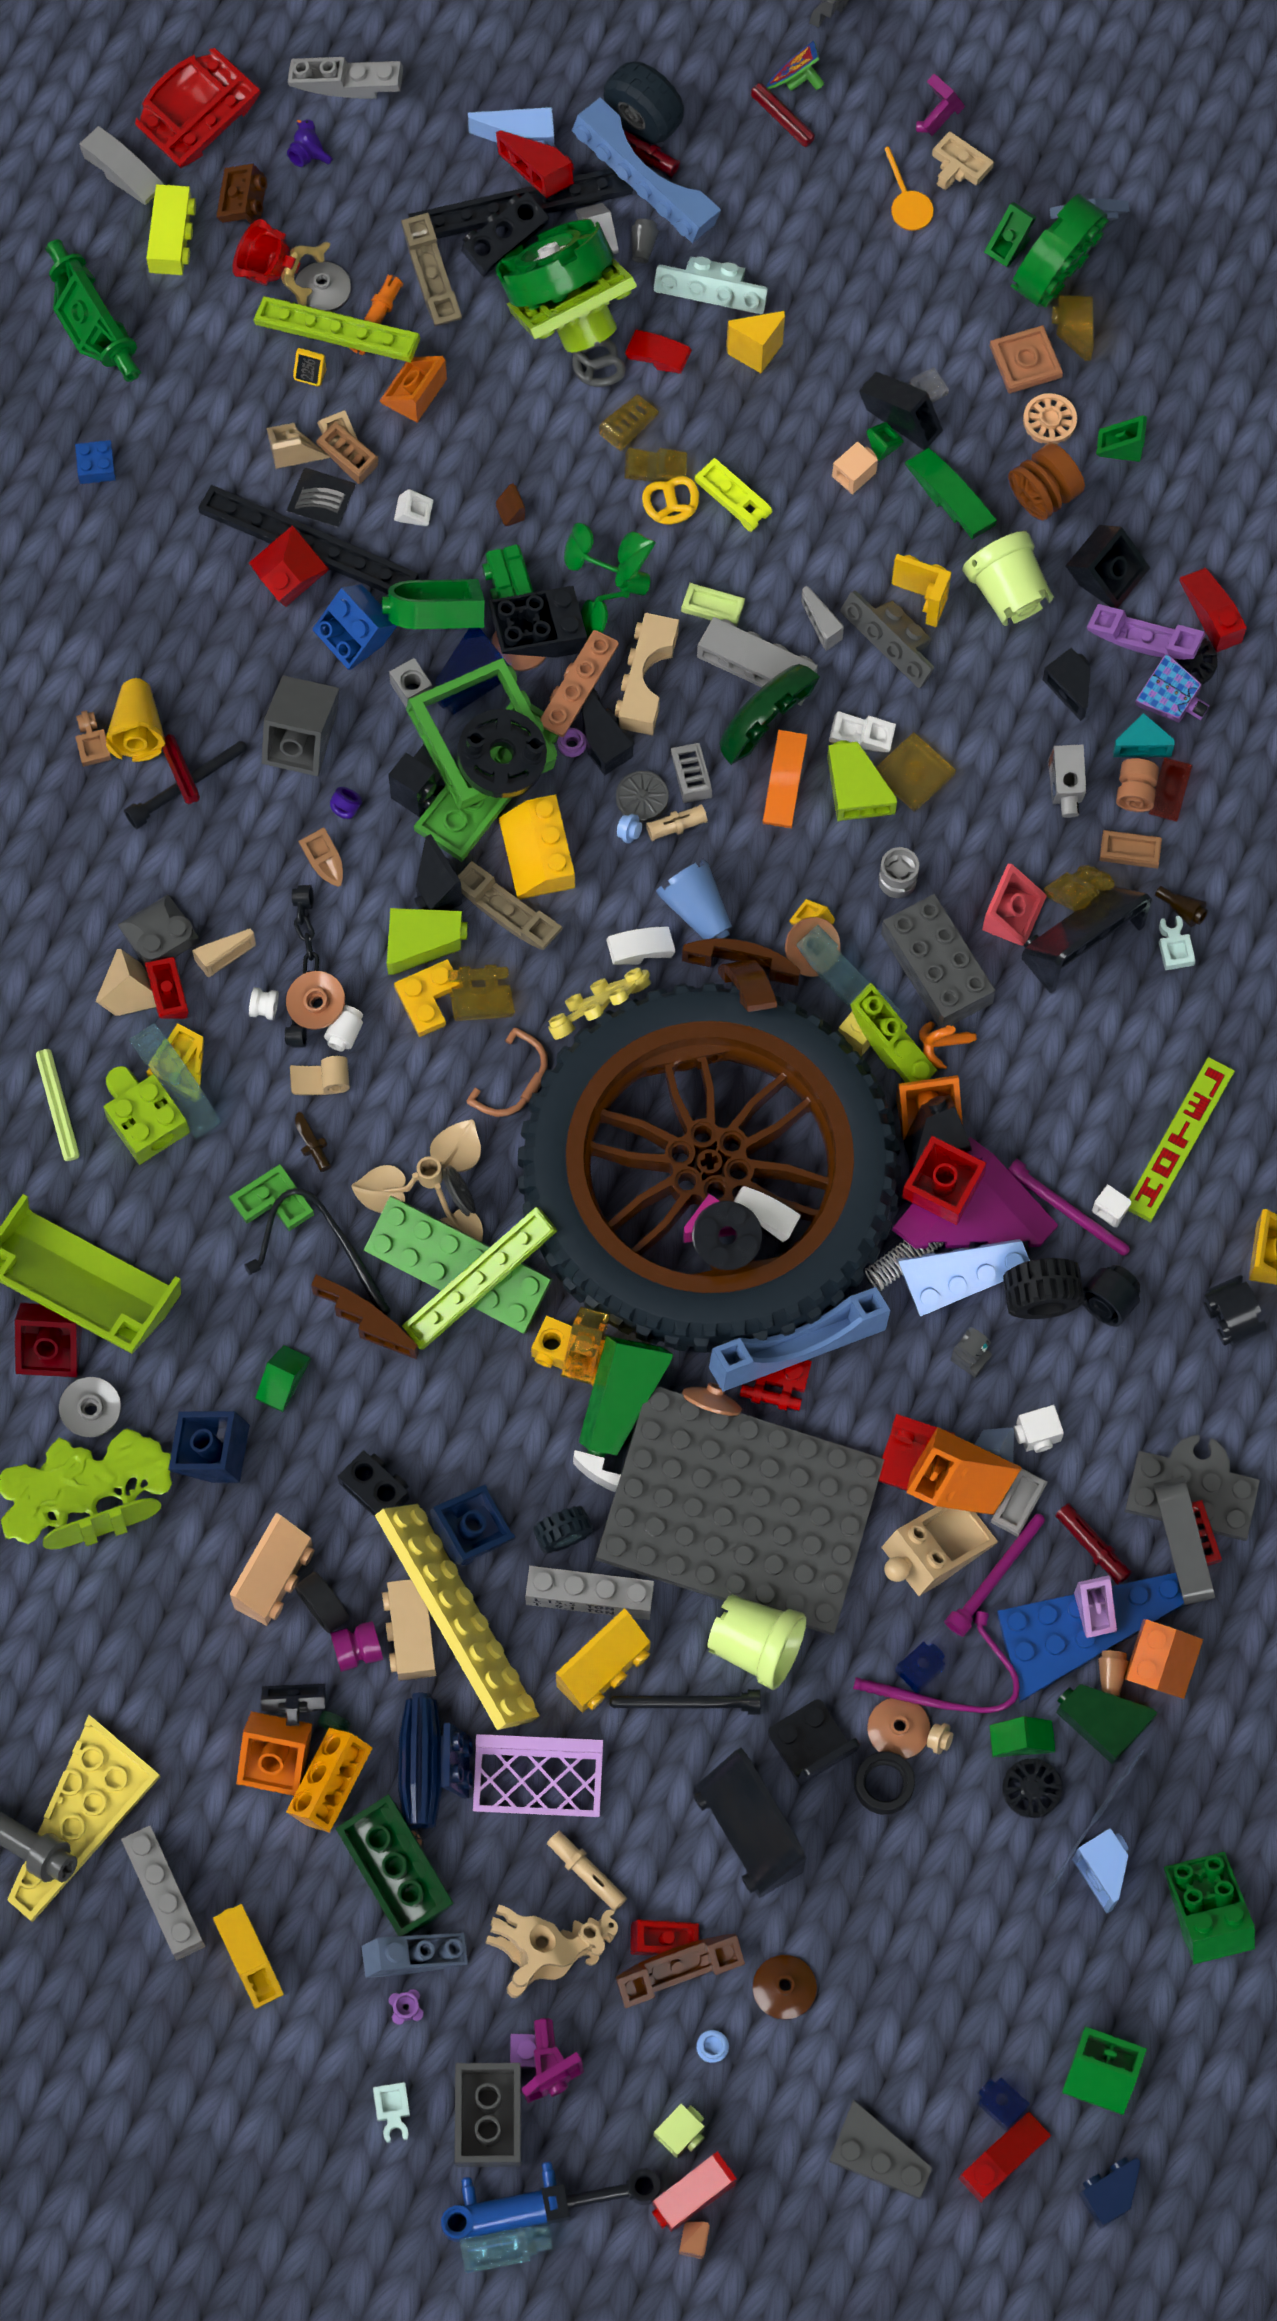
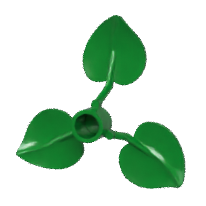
M576 523L573 526L564 551V560L568 569L577 571L582 567L584 560L617 573L615 584L621 590V592L597 596L595 602L593 600L585 601L580 612L587 640L594 630L603 633L605 629L608 611L606 604L602 601L619 597L628 598L630 593L643 596L648 592L650 576L646 572L639 571V569L656 544L655 541L637 532L626 534L618 550L620 564L617 568L588 554L593 546L594 539L592 531L587 525Z

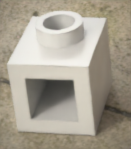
M1054 1405L1019 1415L1016 1422L1017 1426H1014L1016 1440L1018 1444L1023 1443L1026 1452L1035 1450L1036 1453L1049 1450L1053 1447L1052 1444L1061 1442L1064 1435Z

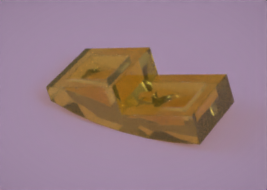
M629 448L626 452V479L668 482L674 477L686 476V452L659 448L657 453Z

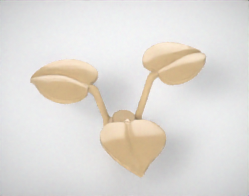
M474 1120L456 1123L439 1133L431 1143L430 1156L424 1157L418 1162L417 1172L412 1174V1179L406 1186V1179L401 1170L395 1166L383 1165L372 1169L360 1180L353 1183L352 1190L367 1208L382 1213L390 1196L406 1202L404 1192H409L416 1181L419 1180L423 1187L435 1188L447 1216L440 1219L441 1221L482 1242L483 1227L478 1215L471 1213L470 1216H466L460 1209L452 1214L440 1185L443 1180V1168L451 1165L457 1172H463L473 1168L479 1161L481 1144Z

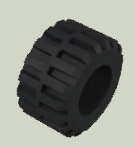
M1064 1258L1032 1260L1009 1269L1003 1275L1008 1312L1014 1317L1023 1319L1051 1318L1069 1313L1084 1303L1079 1265L1073 1260Z

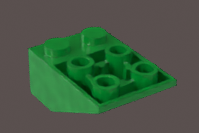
M1225 1852L1164 1867L1182 1935L1193 1964L1255 1949V1926Z

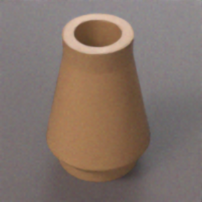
M1112 1650L1102 1651L1101 1658H1098L1101 1691L1120 1697V1691L1129 1665L1127 1653Z

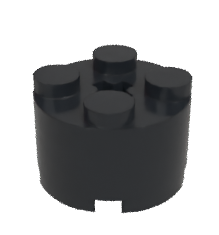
M1242 1275L1206 1291L1207 1294L1204 1295V1308L1210 1319L1216 1317L1219 1326L1217 1333L1224 1346L1228 1344L1234 1346L1267 1330L1265 1320L1259 1322L1257 1314L1262 1311L1247 1281L1242 1283Z

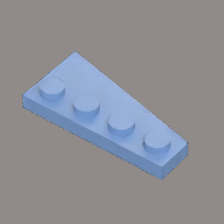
M1020 1239L986 1244L969 1249H955L951 1252L930 1253L920 1257L897 1259L920 1316L1001 1283L1006 1271L1021 1263L1030 1261Z

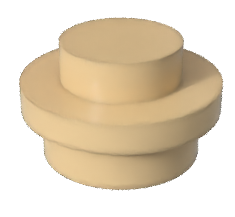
M935 1723L931 1728L927 1739V1747L933 1749V1753L939 1755L943 1750L947 1751L951 1746L953 1733L950 1732V1725Z

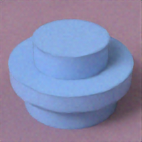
M623 815L618 823L617 836L622 838L625 843H632L641 834L642 823L638 815Z
M708 2030L698 2038L696 2047L701 2059L708 2063H717L726 2057L729 2043L723 2033L717 2030Z

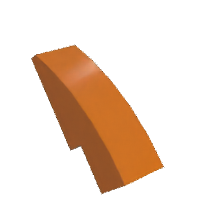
M778 730L763 824L792 829L808 734Z

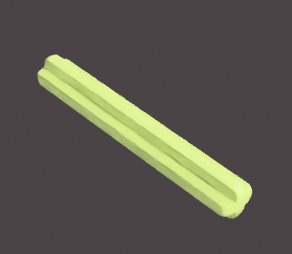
M50 1049L40 1050L36 1052V1059L62 1155L67 1162L76 1160L80 1154L53 1055Z

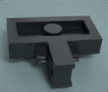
M325 1684L262 1686V1711H270L275 1714L286 1713V1726H299L300 1713L325 1709Z

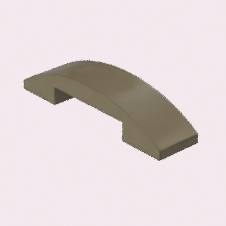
M429 213L401 220L413 267L434 326L462 319L436 243L437 238Z
M473 861L458 875L461 881L462 894L500 926L528 944L544 950L562 930L561 925L540 910L535 912L498 885L491 874Z

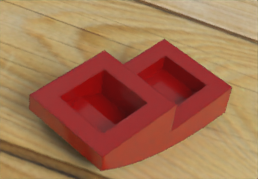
M635 330L625 354L630 360L653 363L656 370L681 374L692 350L689 346L673 339L646 331Z

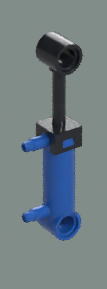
M548 2161L542 2163L544 2188H541L540 2191L477 2203L472 2178L466 2177L461 2180L464 2206L454 2205L449 2207L442 2215L441 2227L448 2239L454 2242H462L469 2238L529 2226L569 2221V2208L629 2197L630 2200L639 2205H648L658 2198L660 2180L654 2171L639 2169L630 2176L629 2180H626L627 2184L566 2195L564 2184L557 2185L555 2171L553 2170L552 2163ZM640 2179L650 2180L654 2186L653 2191L648 2195L638 2194L635 2190L636 2182ZM461 2215L467 2220L466 2228L463 2231L454 2232L448 2227V2223L453 2216Z

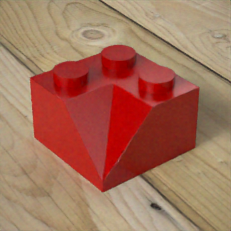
M931 1136L904 1186L903 1198L958 1225L985 1175L987 1163Z

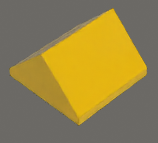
M784 311L728 321L727 354L755 371L762 373L783 345Z
M1263 1209L1256 1223L1248 1280L1277 1285V1214L1268 1209Z

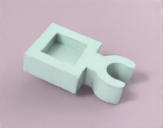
M1180 916L1175 918V928L1167 927L1165 918L1161 919L1159 924L1161 934L1166 937L1161 938L1159 941L1165 970L1194 966L1196 962L1190 935L1180 934L1183 926Z
M405 2082L373 2087L377 2120H387L388 2123L383 2132L385 2141L391 2143L390 2133L393 2129H400L403 2140H408V2129L401 2122V2118L410 2116Z

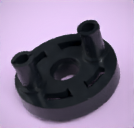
M508 709L488 710L474 717L463 729L457 746V763L464 779L482 794L496 798L515 797L532 788L539 780L547 758L545 739L537 725L525 715ZM497 746H503L511 752L512 760L504 764L498 763L491 758L490 751ZM525 771L529 774V775L527 776V774L524 773V774H522V775H520V776H518V777H515V778H508V775H509V777H513V776H517V775H519V774H521V773H523V772H525Z

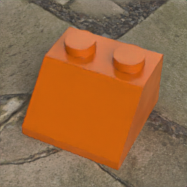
M251 1711L243 1730L236 1784L294 1796L303 1779L313 1724L300 1721L299 1726H286V1718Z

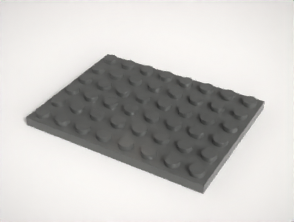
M656 1386L648 1402L642 1405L595 1560L725 1601L730 1595L734 1594L743 1599L781 1611L788 1609L799 1611L806 1616V1628L833 1636L884 1459L742 1413L738 1416L713 1413L690 1403L684 1398L683 1394Z

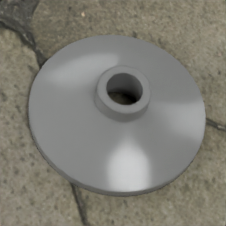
M312 263L302 269L295 280L298 286L312 289V293L307 296L306 306L332 312L343 306L350 296L351 282L345 270L334 263ZM319 281H327L323 285L317 283Z
M85 1377L74 1381L65 1389L59 1402V1413L63 1424L72 1433L82 1437H96L108 1432L118 1421L121 1412V1401L116 1389L106 1380L97 1377ZM89 1406L97 1408V1411L92 1415L86 1413V1409Z

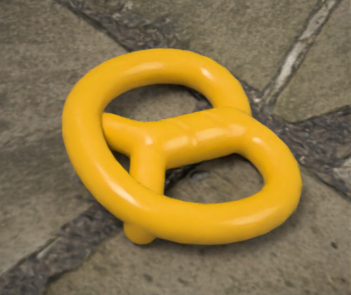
M677 476L668 482L655 481L647 485L642 494V503L646 513L654 521L667 525L677 524L687 520L695 513L699 503V491L692 479L686 476ZM685 485L690 491L689 505L678 504L675 486ZM656 490H663L667 507L657 512L652 506L651 494ZM673 512H681L677 515L668 516Z

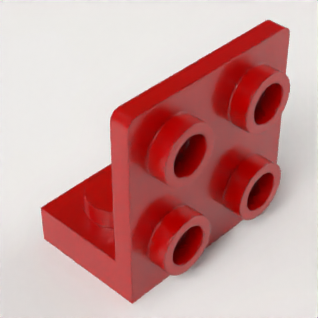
M896 1414L882 1457L884 1463L878 1481L907 1491L911 1471L937 1427Z

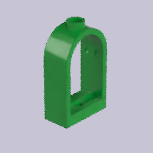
M479 579L410 580L396 583L388 589V596L382 597V614H388V620L392 624L408 629L484 628L485 600Z

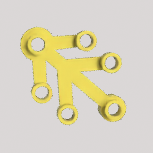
M634 968L624 975L625 979L609 984L603 978L590 986L594 996L583 999L581 994H575L569 997L565 1004L569 1011L573 1013L567 1017L564 1013H560L548 1021L550 1024L548 1029L555 1040L561 1039L575 1030L572 1022L585 1015L588 1021L594 1020L604 1013L603 1011L610 1002L614 1006L625 1002L630 994L647 988L651 984L649 971Z

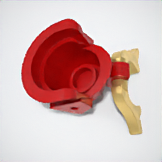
M264 219L255 220L245 231L236 249L232 266L234 276L246 277V279L267 286L268 282L276 281L281 277L283 284L295 295L298 304L306 306L307 296L312 293V289L298 286L295 283L294 274H297L301 264L300 259L305 254L311 255L317 262H324V253L330 247V243L323 242L316 247L296 246L290 250L285 241V233L272 229L270 224Z

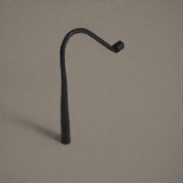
M294 1188L282 1193L270 1210L258 1261L254 1259L244 1264L247 1273L251 1275L261 1270L260 1266L263 1265L275 1214L280 1204L291 1195H302L309 1198L327 1220L351 1261L372 1303L385 1315L388 1314L391 1309L385 1302L384 1297L380 1294L378 1287L351 1243L321 1201L304 1189Z

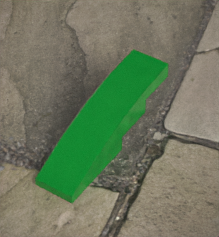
M930 448L905 462L907 468L937 507L941 505L954 523L959 522L972 540L996 526L997 520L977 495Z

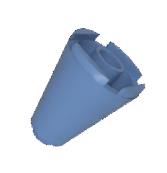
M705 859L701 860L700 867L694 863L668 880L670 885L666 887V890L662 886L656 890L658 896L704 940L726 939L730 936L728 930L732 925L710 866Z

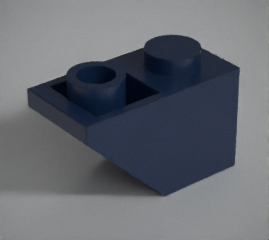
M1124 2157L1110 2166L1113 2172L1101 2178L1100 2174H1097L1083 2183L1085 2189L1079 2196L1099 2229L1131 2209L1140 2168V2161L1137 2157L1130 2162L1127 2157Z

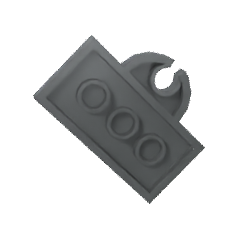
M1193 1435L1182 1439L1173 1448L1169 1458L1138 1451L1125 1507L1126 1513L1163 1521L1153 1484L1184 1476L1191 1503L1199 1500L1203 1501L1213 1534L1243 1541L1247 1540L1260 1480L1230 1473V1460L1226 1450L1216 1440L1211 1438L1208 1444L1210 1457L1204 1460L1198 1459L1193 1453V1448L1200 1441V1435ZM1199 1511L1194 1513L1195 1518L1201 1517ZM1204 1524L1197 1525L1198 1530L1205 1529Z

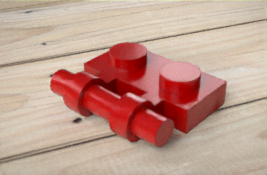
M806 1360L753 1380L756 1381L755 1387L742 1384L740 1396L751 1399L753 1403L760 1404L765 1402L777 1405L778 1409L787 1411L789 1408L800 1411L802 1399L792 1397L791 1393L792 1390L801 1393L805 1392L812 1361ZM765 1384L783 1388L782 1393L764 1390Z

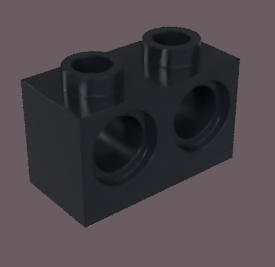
M363 1450L338 1475L339 1484L374 1517L382 1509L403 1506L409 1500V1493L406 1490L409 1487L407 1483L397 1474L392 1477L384 1469L386 1464L376 1454L373 1453L370 1456ZM361 1470H370L373 1473V1476L367 1481H361L356 1477ZM385 1490L395 1493V1497L388 1502L381 1501L378 1497Z

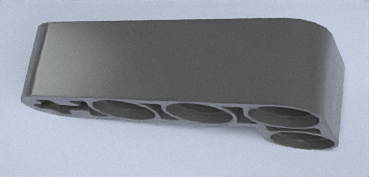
M1184 1476L1154 1483L1185 1606L1214 1599L1215 1594Z

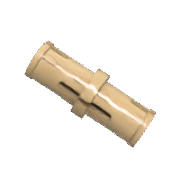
M700 804L697 807L679 813L677 811L670 812L668 817L646 823V828L651 841H655V839L673 833L677 835L682 834L684 829L707 823L708 819L704 807Z

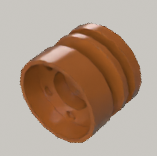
M1048 443L1032 455L1031 460L1023 461L1020 466L1012 469L1008 475L1010 487L1020 504L1028 513L1042 521L1061 509L1062 503L1066 504L1084 492L1085 488L1083 476L1074 460L1064 449L1054 443Z

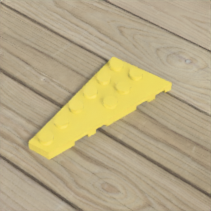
M90 1715L87 1717L79 1741L76 1742L72 1751V1757L61 1776L44 1815L42 1825L37 1833L40 1836L53 1833L69 1843L70 1854L77 1858L76 1869L65 1882H59L56 1879L50 1882H43L27 1871L25 1861L7 1899L11 1905L32 1923L160 1778V1775Z

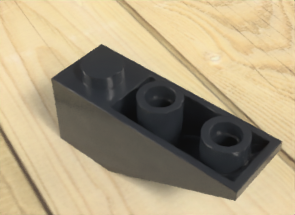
M593 688L581 708L584 733L587 740V753L601 772L607 775L633 757V745L635 742L627 730L622 731L617 725V718L612 710L609 708L605 709L599 702L600 697Z

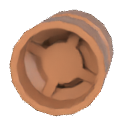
M1139 758L1123 761L1119 777L1122 785L1118 787L1116 804L1122 809L1133 812H1146L1153 809L1156 794L1154 787L1157 785L1159 773L1158 765L1152 761Z

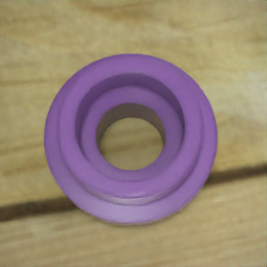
M569 728L564 737H558L557 745L563 755L576 757L585 751L587 740L580 730ZM569 741H575L577 745L575 747H569L567 743Z

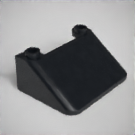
M1105 885L1094 894L1092 900L1040 937L1036 934L1029 938L1024 944L1025 950L1022 953L1021 959L1049 993H1052L1056 990L1060 971L1063 967L1122 925L1131 921L1138 931L1144 928L1152 898L1146 893L1118 886L1108 887Z
M742 1748L735 1750L695 1785L696 1793L693 1794V1797L702 1811L705 1809L711 1810L746 1869V1874L741 1876L746 1888L750 1893L755 1891L758 1897L761 1898L802 1874L806 1855Z

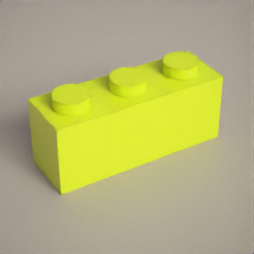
M156 184L146 258L149 273L183 275L184 264L189 265L190 248L186 246L187 240H192L193 223L189 222L190 215H195L196 198H191L190 187Z

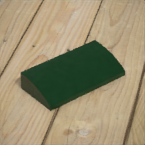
M390 1794L335 1828L398 1937L411 1936L454 1904Z

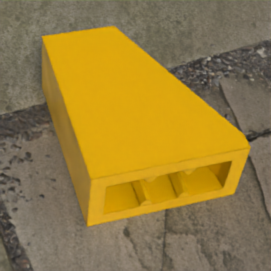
M240 1904L236 1907L228 1908L221 1914L213 1917L254 2008L256 2009L283 1996L284 1993L243 1905Z

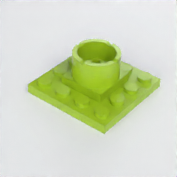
M613 258L612 265L601 272L603 276L593 283H586L569 292L568 297L560 302L553 303L550 300L533 310H529L528 306H513L510 302L507 305L511 314L534 339L547 338L556 329L565 350L571 353L579 352L595 346V342L601 343L616 331V323L608 308L609 301L614 298L619 300L627 297L637 285L633 276Z

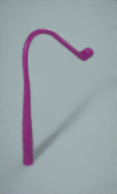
M977 1611L974 1624L977 1625L979 1633L1005 1665L1013 1680V1694L1005 1703L991 1707L957 1704L855 1677L853 1689L939 1709L994 1713L1007 1709L1015 1703L1019 1695L1020 1686L1014 1667L983 1627L987 1626L989 1614Z

